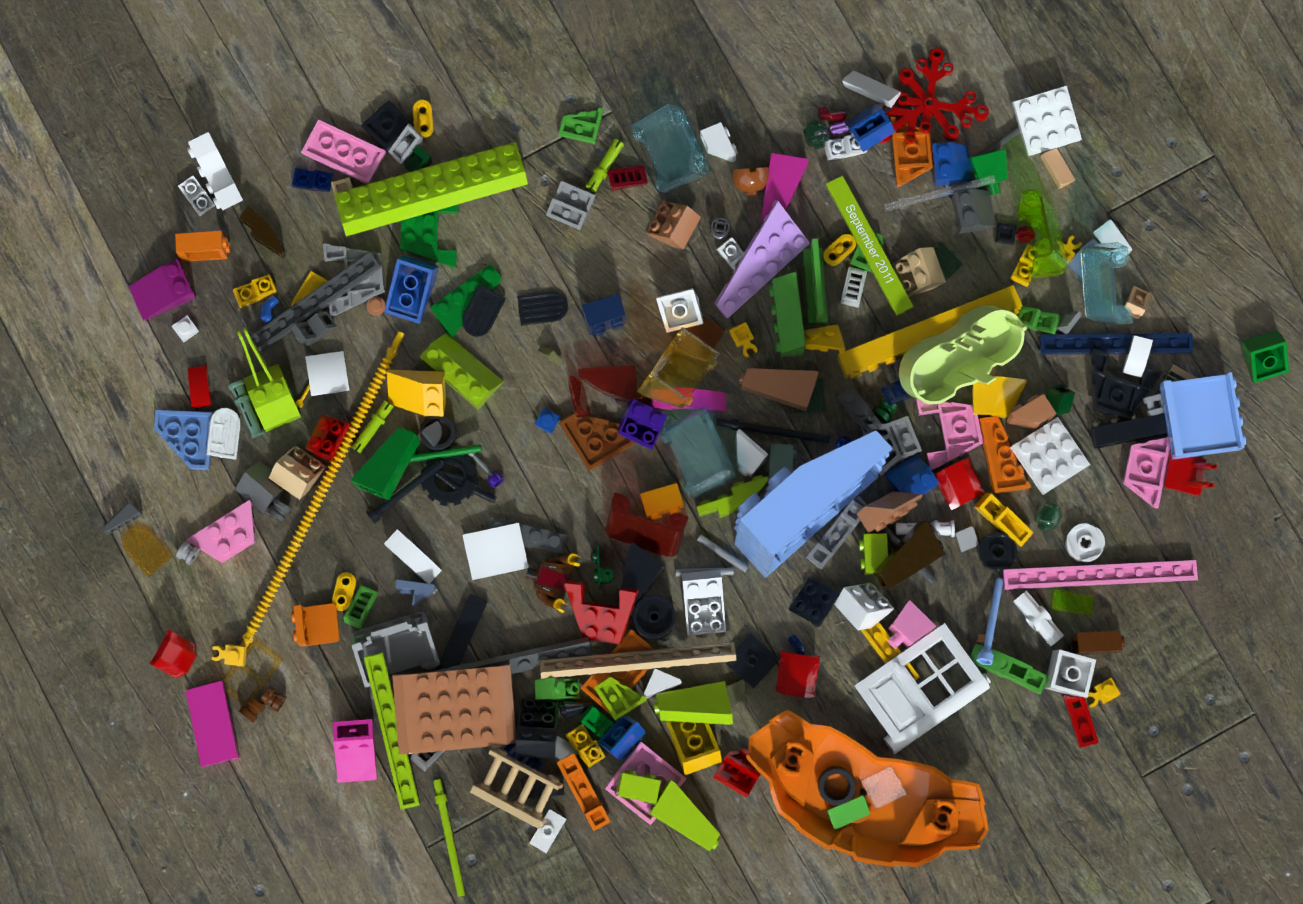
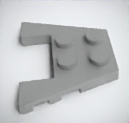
M323 244L324 260L326 262L344 260L345 268L369 252ZM372 252L382 268L347 292L348 296L339 297L329 304L331 317L386 292L382 255L380 253Z

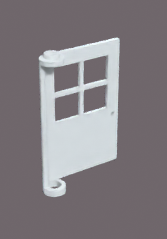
M944 623L854 687L889 734L883 740L891 752L896 754L988 690L991 681L985 673L981 674ZM942 640L955 659L938 670L925 651ZM922 654L935 673L920 684H917L905 668V665ZM958 662L971 679V682L954 693L941 673ZM938 676L951 696L933 707L920 688Z

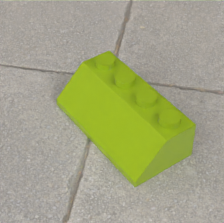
M447 333L432 342L420 356L421 362L431 371L445 372V382L478 410L503 383V380Z

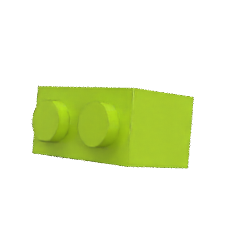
M887 533L863 534L862 539L859 540V551H863V559H860V570H864V575H874L875 570L888 557Z
M626 769L625 773H619L615 795L656 804L661 780H657L656 775L645 773L643 777L638 776L637 771Z

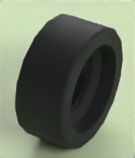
M429 416L421 424L420 438L429 450L449 449L455 443L457 436L456 427L447 416ZM438 421L447 425L450 434L444 443L433 447L424 437L422 431Z
M841 766L827 768L818 779L820 796L832 805L847 803L855 793L856 784L853 775ZM840 774L847 779L848 789L843 796L833 797L827 793L825 782L828 777Z

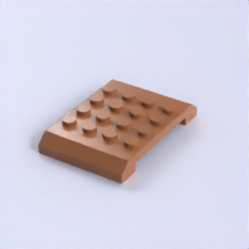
M510 665L392 675L399 754L516 743Z

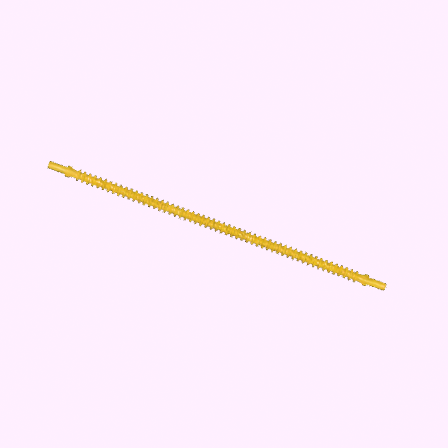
M398 331L391 347L387 348L386 356L382 358L383 363H380L381 367H378V372H375L376 377H373V382H370L371 387H367L368 392H365L366 396L362 397L363 402H360L361 406L357 407L359 410L355 412L356 416L352 417L354 420L350 421L351 426L334 460L330 461L331 466H328L329 470L325 471L326 476H323L324 480L320 481L321 485H318L319 490L315 491L316 495H313L314 500H311V505H308L309 510H306V515H303L304 520H300L301 525L297 526L299 529L295 530L296 535L292 536L294 539L290 540L291 545L287 546L289 549L285 550L286 555L282 556L284 559L283 561L280 560L281 565L277 566L279 569L278 571L275 570L276 575L272 576L274 579L273 581L270 580L271 585L267 586L268 590H265L266 595L262 596V601L260 600L261 605L257 606V611H254L256 615L252 616V621H249L251 624L247 626L248 630L242 636L241 646L248 647L249 643L253 642L254 633L258 632L257 627H260L259 623L263 622L262 617H265L264 613L268 612L267 607H271L269 603L273 602L272 597H276L274 593L278 592L277 587H281L282 577H286L285 572H288L287 568L291 567L290 562H293L292 558L296 557L295 552H298L297 548L301 547L300 542H303L302 538L306 537L305 532L309 531L307 528L311 527L310 522L314 521L312 518L316 517L315 512L319 511L317 508L321 507L320 502L324 501L322 498L326 497L325 492H328L327 488L331 487L330 482H333L332 478L336 477L335 472H339L337 468L341 467V462H344L342 458H345V453L349 452L347 448L351 447L350 443H353L352 438H356L355 433H358L357 429L361 428L360 423H363L362 419L366 418L365 413H368L367 409L371 408L370 403H373L372 399L376 398L374 395L375 393L378 394L377 389L381 388L379 385L383 384L382 379L386 378L384 375L387 374V369H390L389 365L393 364L392 360L398 354L397 350L405 336L404 333Z

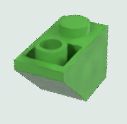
M545 678L535 680V700L580 699L579 679Z

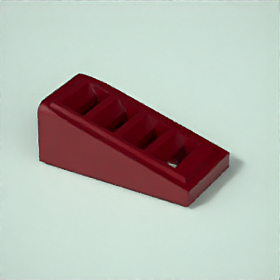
M644 165L607 170L611 192L648 184ZM640 171L642 180H638L636 172ZM629 173H633L634 181H630ZM625 174L627 182H623L622 175ZM614 176H618L619 183L615 182Z

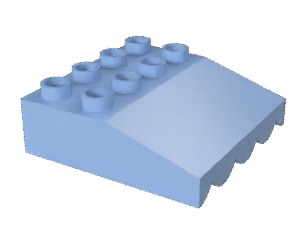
M873 431L801 465L793 473L785 466L768 481L769 486L766 489L767 493L764 495L765 498L763 500L754 493L738 508L740 512L737 514L738 519L735 521L737 525L734 527L737 532L735 545L766 578L845 508L852 499H855L879 477L878 473L882 471L881 466L886 463L885 459L889 457V452L893 448L877 431Z

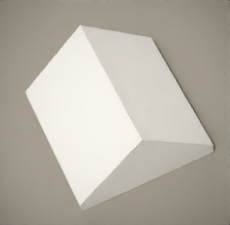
M693 288L656 297L666 333L703 324L699 298Z

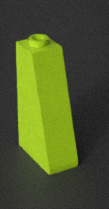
M725 681L656 694L657 702H653L655 714L659 713L661 721L733 724L732 710Z
M668 779L658 795L657 803L652 804L648 814L708 851L715 849L720 842L718 838L720 833L676 783Z

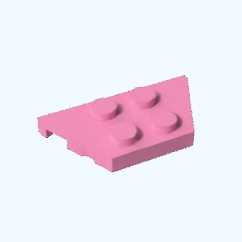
M1168 436L1158 440L1131 445L1123 480L1124 485L1156 509L1159 508L1170 452Z
M248 500L186 540L216 560L224 563L256 543L253 528V504L251 500Z

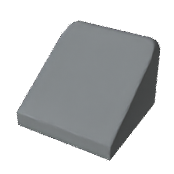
M973 526L956 532L954 535L961 553L979 546Z

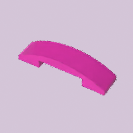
M699 389L651 390L652 408L671 410L673 408L726 412V393Z

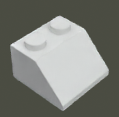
M1053 650L1047 672L1048 679L1044 688L1087 698L1096 660L1063 650Z

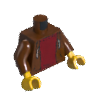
M572 553L547 559L546 562L541 563L539 570L528 567L525 578L536 581L534 590L536 591V596L544 605L554 608L561 613L564 612L560 608L563 604L568 605L564 601L566 594L565 582L567 580L570 581L573 572V566L571 565L580 566L579 563L575 562L577 557L581 558L580 555Z

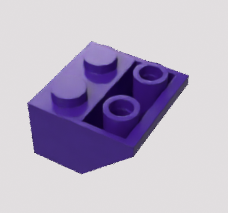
M635 399L629 400L620 418L617 434L653 450L668 415Z

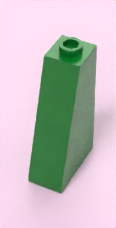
M398 427L352 477L351 482L361 490L390 500L421 442L416 436L417 433L410 428L405 430Z

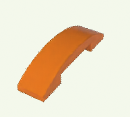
M572 753L557 761V765L593 831L610 823L609 817L575 754Z

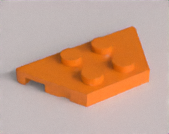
M891 117V123L893 124L894 122H896L897 118ZM909 123L891 134L896 187L906 184L933 168L930 132L922 134L919 128L916 127L915 142L907 144L904 138L908 131ZM907 136L908 140L914 139L912 136Z

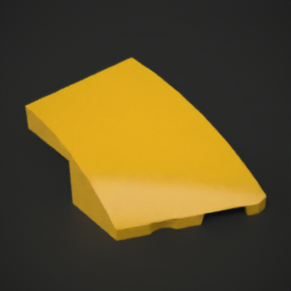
M994 376L996 380L988 385L979 381L972 384L973 415L1008 418L1027 380Z

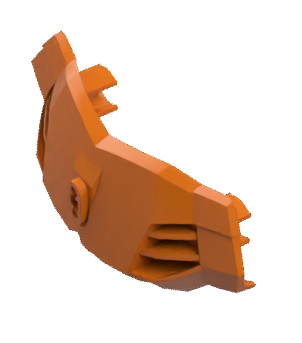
M789 710L769 720L770 723L750 736L748 753L746 754L747 760L769 781L770 792L778 813L810 840L827 850L833 848L851 855L854 861L894 867V865L919 867L936 859L946 850L979 849L982 840L989 831L984 809L985 801L980 785L977 783L951 779L933 766L900 759L877 757L864 746L831 726L809 724ZM841 766L853 775L856 784L855 793L849 801L860 797V789H865L867 794L864 798L870 815L834 830L827 810L839 805H832L820 796L818 779L827 768ZM840 774L828 777L825 782L827 793L833 797L843 796L848 789L847 779Z

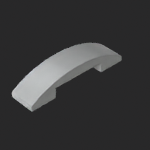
M852 499L806 558L822 570L861 521L856 513L863 507Z

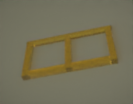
M257 640L246 651V658L254 647L257 646L277 661L263 680L244 666H234L223 680L225 685L238 668L242 669L260 683L250 695L253 698L282 662L281 659L263 647ZM225 687L226 693H228L230 696H232L234 699L240 702L243 706L248 705L247 700L245 702L232 691H230L227 687Z

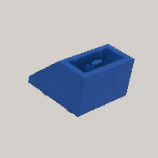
M877 103L844 123L863 152L895 133L891 121Z

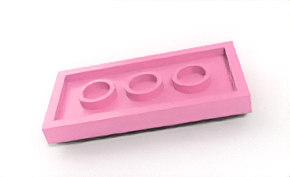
M318 119L301 153L356 180L370 184L386 151Z

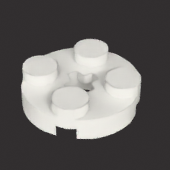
M1083 523L1076 525L1070 530L1066 536L1065 546L1067 552L1075 561L1087 563L1096 560L1101 555L1105 546V538L1100 529ZM1082 538L1090 541L1088 548L1081 546Z

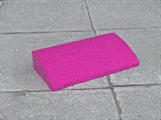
M219 681L185 691L201 767L239 759L240 756L224 682Z

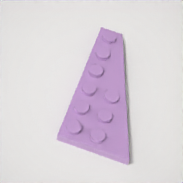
M777 200L772 204L773 208L765 216L760 230L755 233L741 257V262L738 267H735L728 284H725L714 303L725 318H729L810 244Z

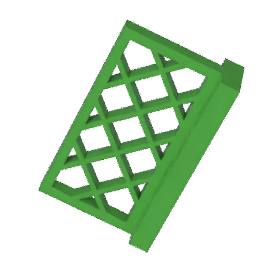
M812 239L810 249H803L808 324H824L828 322L823 254L822 248H819L818 239Z

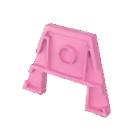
M915 399L918 416L932 413L939 414L945 450L926 454L931 471L983 444L978 415H973V405L954 402L927 404Z

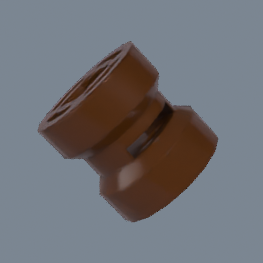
M269 686L262 695L260 702L264 705L269 704L273 711L278 712L287 696L283 693H276V689Z
M250 696L247 700L248 705L242 706L239 712L254 723L257 720L258 712H263L266 707Z

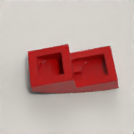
M207 366L187 368L192 408L210 406L211 393Z

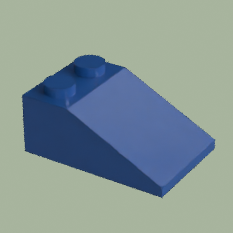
M405 255L398 258L384 313L420 324L435 284L439 266Z

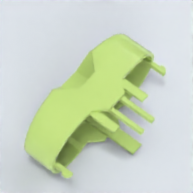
M993 305L979 306L962 315L955 326L941 335L923 339L910 348L900 363V383L910 396L927 404L943 403L955 396L959 388L975 384L978 381L988 385L996 380V377L989 375L992 368L996 365H1005L1020 352L1024 342V331L1028 327L1026 324H1022L1021 320L1010 311Z

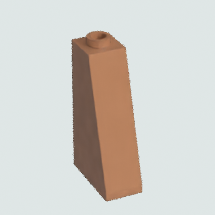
M747 368L746 374L742 373L739 384H742V391L807 411L819 372Z

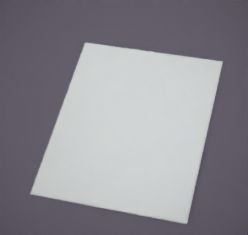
M519 523L463 535L472 580L528 568Z

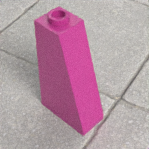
M771 153L769 180L766 184L760 223H764L763 220L770 213L775 200L779 201L785 211L787 210L807 168V158Z

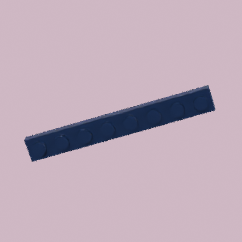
M1193 334L1040 335V355L1090 354L1093 348L1108 354H1128L1133 336L1153 340L1149 354L1193 353Z

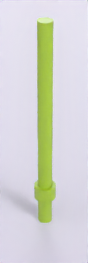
M441 779L433 781L436 792L435 802L439 806L457 896L461 897L465 896L446 806L448 801L446 794L443 792Z

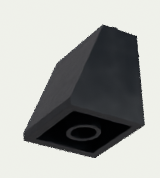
M632 542L620 589L639 590L634 602V607H636L637 603L642 600L661 575L664 565Z

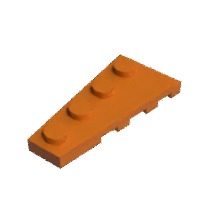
M999 417L980 418L979 424L993 494L1030 489L1031 485L1026 480L1023 474L1024 470L1019 465L1014 452L1010 448L1008 436Z

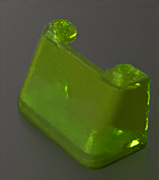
M1021 191L1017 210L1018 221L1025 220L1029 223L1030 227H1039L1041 240H1038L1033 248L1034 261L1029 269L1030 277L1035 279L1062 275L1067 269V258L1056 210L1038 191Z

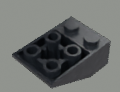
M520 700L516 734V757L555 759L560 701Z

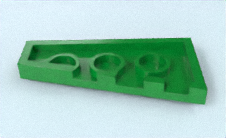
M489 264L431 306L430 310L448 334L454 338L463 326L462 318L478 285L480 284L494 291L502 281V277L492 264Z

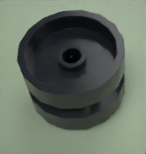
M650 595L637 603L633 613V623L640 636L648 640L657 641L665 638L672 632L675 626L676 613L668 599L659 595ZM652 614H656L658 619L652 620Z

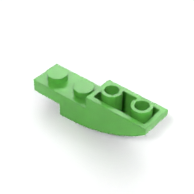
M979 644L974 645L969 657L976 666L1001 678L1017 683L1037 694H1041L1048 679L1047 675L1033 669L1032 666L993 649H991L994 655L993 663L991 665L980 664L977 662V657L983 646Z

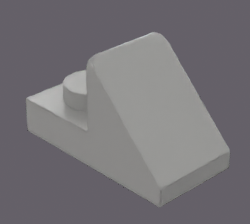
M408 124L388 152L400 164H404L413 153L412 150L416 145L422 147L423 137Z

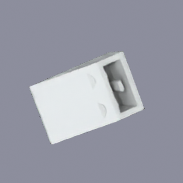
M720 570L681 573L687 636L726 632Z

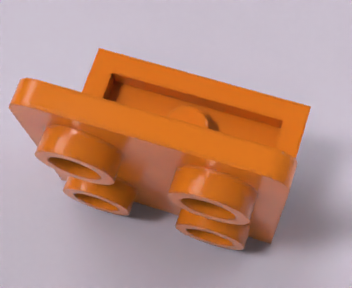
M335 604L309 607L302 605L293 606L294 611L291 612L292 622L296 626V630L293 631V637L298 645L305 647L334 643L340 640L337 607Z

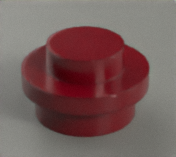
M1022 226L1018 229L1016 238L1021 242H1030L1035 238V232L1030 226Z

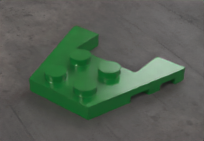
M459 204L401 221L400 250L457 269V250L437 249L439 214H459Z

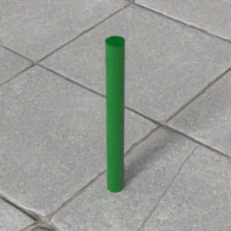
M482 445L414 454L410 462L482 452Z

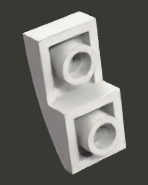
M852 135L824 142L827 160L847 158L867 152V150L864 152L861 150Z
M194 176L178 185L199 216L215 207V204Z
M732 237L716 249L733 270L735 267H738L744 254Z
M1133 336L1122 373L1142 377L1153 340Z

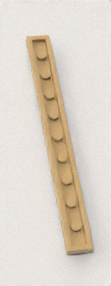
M734 642L549 659L540 660L541 679L729 662L736 661Z

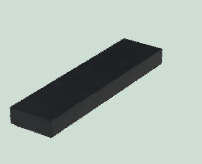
M469 594L440 659L439 666L449 668L460 665L488 601Z

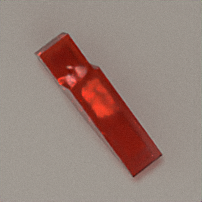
M635 365L578 369L579 377L585 383L608 397L626 403L629 400L635 399L645 405H652L651 390L656 389V386L637 388Z

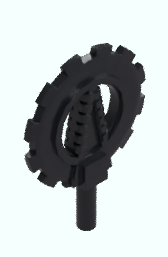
M466 454L464 456L457 455L426 461L428 465L425 469H422L421 474L439 460H443L444 465L451 464L457 466L463 473L462 475L439 469L421 483L423 491L427 490L429 493L427 497L431 501L437 500L440 502L439 505L448 506L451 503H454V506L462 504L461 500L464 498L469 499L475 494L493 504L495 503L497 496L478 488V479H475V473H478L475 465H471V458ZM435 477L440 478L453 488L454 491L440 489L436 484Z

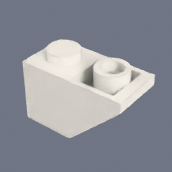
M720 122L700 131V138L707 153L730 162L736 161V154L738 152L735 144H731L728 139L730 134L727 127L723 128Z

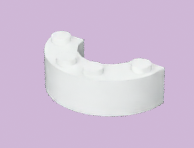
M209 132L189 141L190 147L187 150L191 158L196 157L200 165L197 169L201 177L206 176L209 183L205 185L210 194L214 193L216 198L213 201L217 209L225 210L243 201Z

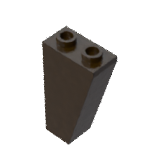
M927 520L916 523L873 574L882 590L893 588L945 555L944 546L936 538L933 526Z

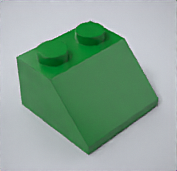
M1278 330L1241 341L1243 358L1253 383L1289 372L1287 341Z

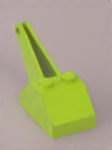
M245 326L243 327L245 335L264 369L255 373L244 338L240 330H236L252 371V375L243 378L264 430L268 432L301 418L280 365L267 366Z

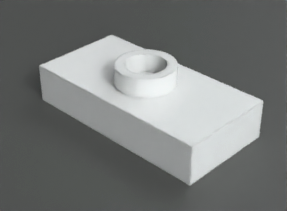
M550 809L544 817L547 819L544 827L537 829L530 841L531 845L545 853L548 852L567 820Z

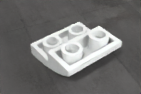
M343 351L305 356L311 396L349 391Z

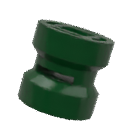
M883 396L880 404L875 406L872 411L878 419L887 423L890 415L896 412L898 406L890 398Z

